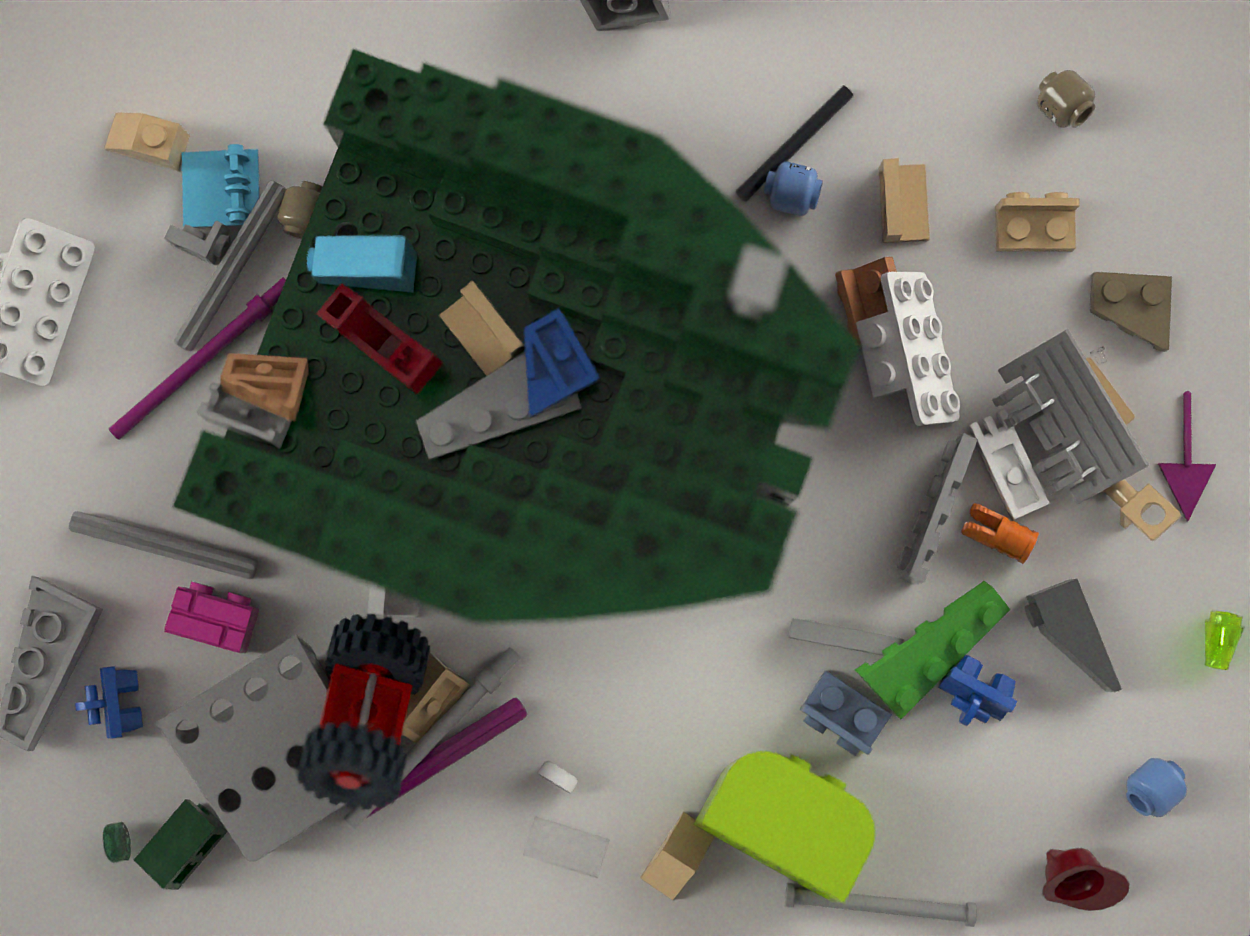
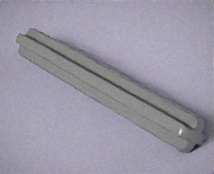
M275 181L268 182L174 338V342L187 351L195 349L280 208L286 188Z
M75 511L69 522V530L72 532L246 579H253L258 567V561L253 558L83 512Z

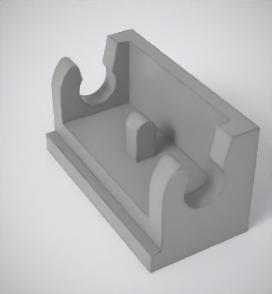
M213 382L210 384L209 390L212 391L208 403L201 402L197 414L207 422L280 449L292 420L283 418L221 390V383Z

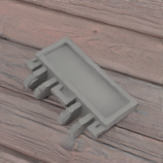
M1068 329L998 369L1006 384L1019 376H1022L1024 380L994 397L992 401L996 407L1007 404L1014 397L1027 391L1033 401L1032 404L1022 410H1017L1008 415V418L1004 420L1008 428L1042 410L1044 414L1029 423L1043 447L1047 451L1060 443L1064 446V448L1035 463L1032 466L1035 473L1046 472L1066 458L1074 469L1048 482V485L1044 487L1048 495L1083 478V482L1069 489L1079 504L1148 467L1147 459Z

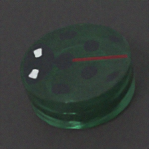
M122 821L107 824L103 830L104 851L108 860L112 863L128 861L131 856L130 835Z

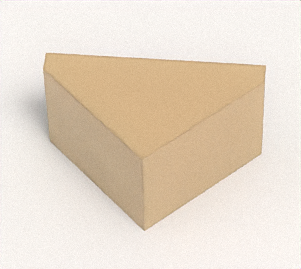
M684 811L640 877L672 900H674L694 875L715 837L693 825L696 820Z

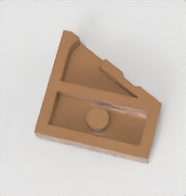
M228 353L220 377L221 390L283 418L295 420L309 371L308 358Z

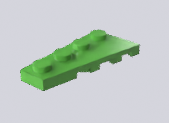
M983 581L945 607L944 615L934 622L926 620L914 629L916 634L901 645L894 642L882 651L884 657L871 666L865 662L855 671L898 718L902 719L1011 609L997 591L987 582Z

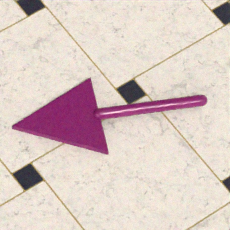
M1185 391L1183 393L1184 464L1158 463L1188 522L1217 464H1192L1191 392Z

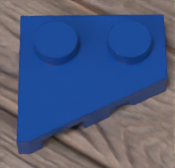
M560 308L524 328L528 408L531 418L600 380L599 375Z

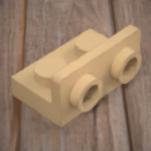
M1027 192L1008 193L1006 198H1002L995 206L996 251L1075 250V210L1080 206L1079 198H1068V193L1065 192L1047 193L1045 198H1030V194Z

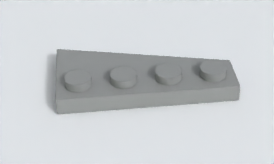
M31 576L29 589L32 592L28 609L24 608L20 623L23 625L19 646L14 648L11 663H14L10 683H7L5 686L0 707V737L26 751H34L103 609L39 577Z

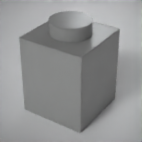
M746 245L728 300L729 304L736 306L735 312L754 319H760L761 314L770 316L788 258Z

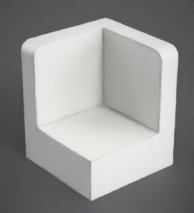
M370 585L368 614L413 618L419 616L420 603Z

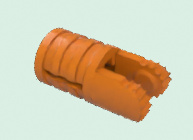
M974 503L970 509V516L976 521H980L981 524L994 529V531L975 522H966L961 533L1024 564L1033 550L1039 533L1034 530L1031 531L1028 527L1021 526L1017 522L1011 521L989 508Z

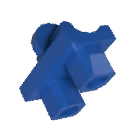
M965 655L942 678L938 688L954 696L951 705L962 711L959 723L968 726L972 719L976 718L986 724L990 716L1001 721L1016 706L1017 700L1012 698L1016 682L1008 676L999 673L992 677L989 685L978 680L977 678L983 665L980 661L969 655Z
M115 666L100 668L103 700H98L97 685L85 686L86 702L75 703V711L87 710L89 725L101 724L99 708L104 707L106 735L110 739L122 737L124 732H130L143 727L141 708L119 709L118 700L119 693L139 691L137 670H115Z

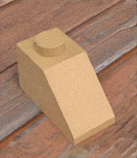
M116 113L104 149L179 171L182 162V152H185L190 135L180 124L144 113Z

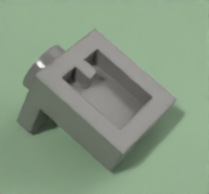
M218 221L214 222L206 241L204 240L206 237L205 233L186 224L183 230L170 225L164 237L172 246L213 265L218 257L222 258L225 255L231 238L228 236L230 230Z

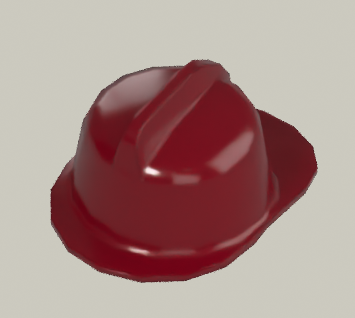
M1072 848L1065 851L1050 849L1046 853L1045 876L1047 882L1043 886L1042 895L1048 901L1087 911L1103 910L1122 901L1129 892L1130 884L1126 876L1101 866L1087 849Z

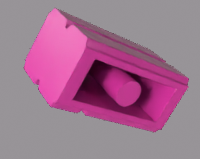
M192 581L189 588L178 586L172 602V609L169 612L165 625V632L237 653L247 652L253 634L252 631L259 614V608L249 605L251 598L228 592L227 599L212 595L214 587Z

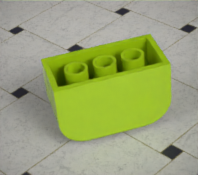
M756 751L730 763L720 774L693 825L830 902L845 903L875 842V825L867 807L858 798L845 791L847 785L844 782L828 774H825L824 777L815 775L809 771L812 766L811 764L792 754L789 757H783L774 752Z

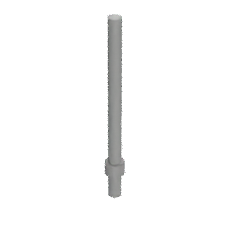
M511 647L489 669L484 667L476 675V682L407 752L403 779L487 692L492 694L502 683L500 679L521 658ZM356 805L355 809H352L343 819L353 829H356L376 806L372 805L371 809H363L361 805Z

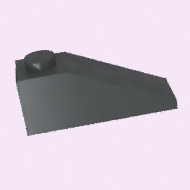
M1069 579L1026 596L1029 605L1025 606V612L1033 628L1038 627L1042 635L1104 691L1117 692L1122 690L1078 579Z

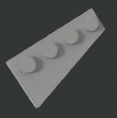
M524 352L417 420L416 423L428 459L431 460L467 448L469 444L476 445L580 410L581 405L576 393L531 418L528 408L526 355Z
M963 433L957 437L956 441L952 439L948 441L941 461L946 462L941 477L938 475L934 476L926 496L932 498L926 512H919L912 528V532L916 533L917 536L912 548L906 546L898 561L897 568L902 570L899 579L911 584L925 582L929 570L922 567L924 561L928 562L932 554L937 550L941 537H939L940 533L936 530L939 524L944 525L951 513L955 497L951 495L954 488L958 489L963 481L978 441L977 438Z

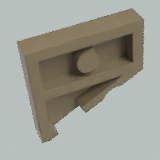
M1094 272L1091 274L1090 313L1104 321H1111L1131 336L1136 335L1154 345L1153 348L1157 351L1166 352L1169 350L1172 276Z

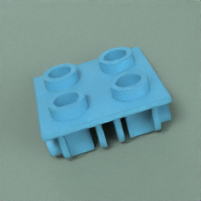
M230 144L228 145V150L182 152L183 227L185 224L194 228L212 227L215 221L221 222L225 226H243L260 197L258 149L243 150V145Z

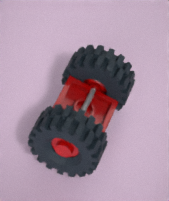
M360 614L352 615L351 620L345 617L340 620V624L336 623L325 661V671L327 674H331L319 726L314 727L313 732L309 731L306 736L297 772L299 784H304L303 789L307 792L315 791L314 797L320 800L328 798L330 799V804L338 805L340 802L346 804V808L355 809V805H361L363 809H371L372 805L382 808L386 806V802L392 804L398 798L407 760V753H404L405 748L403 745H400L411 693L415 695L419 692V688H422L430 654L429 641L426 636L420 637L421 631L416 627L408 629L409 623L401 620L399 623L392 622L393 617L385 615L384 619H378L376 614H367L366 618H362Z

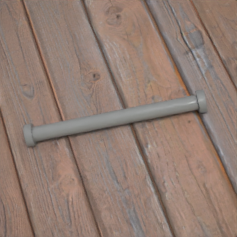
M795 883L786 884L785 907L802 904L965 922V926L974 927L976 922V903L967 902L966 906L859 894H849L845 903H834L809 889L795 888Z

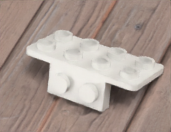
M24 218L19 222L9 253H0V373L40 386H45L50 382L95 251V246L91 241L30 218Z
M887 272L882 274L881 283L888 312L856 322L873 398L884 397L907 390L913 420L917 426L958 421L960 418V401L952 385L950 376L951 363L944 351L941 338L942 325L936 316L932 300L934 292L931 282L924 272Z

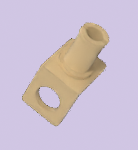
M1124 479L1103 490L1121 507V526L1126 529L1133 523L1151 541L1159 538L1180 518V512L1149 483L1138 492ZM1153 504L1160 506L1165 512L1164 520L1157 525H1149L1141 517Z

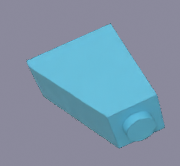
M316 236L315 248H310L308 251L307 269L312 272L311 276L320 284L340 285L343 283L345 286L413 292L417 252L407 238L401 236Z

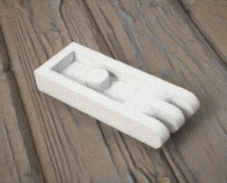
M1003 409L996 412L1001 428L997 429L991 416L982 419L987 431L985 435H983L977 422L968 425L972 437L978 439L976 446L1012 521L1050 503L1014 426L1008 428L1004 420L1008 418V414Z

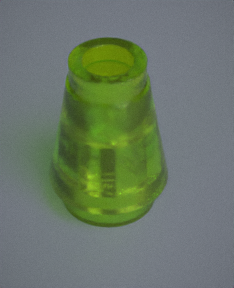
M1210 611L1209 619H1205V666L1229 670V664L1232 661L1245 628L1241 625L1243 616L1224 611Z

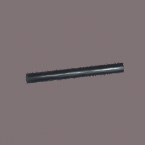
M843 85L735 191L736 194L744 202H747L766 183L769 171L777 172L781 163L787 162L854 96L851 90Z

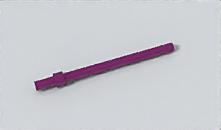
M282 277L261 297L257 294L246 303L248 307L115 422L109 428V431L120 440L258 319L263 321L273 312L271 308L278 302L286 279Z

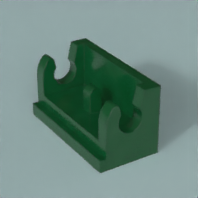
M185 799L135 857L134 861L162 889H179L228 831L223 823L202 804L195 805L191 800Z

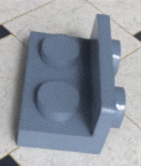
M824 671L799 709L807 714L804 719L806 724L821 734H824L828 728L840 736L836 744L854 756H857L860 750L867 755L870 754L873 749L871 748L872 744L892 715L827 671Z

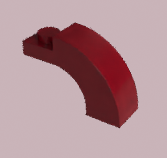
M343 283L340 284L317 312V315L416 394L422 390L443 364L433 353L400 330Z

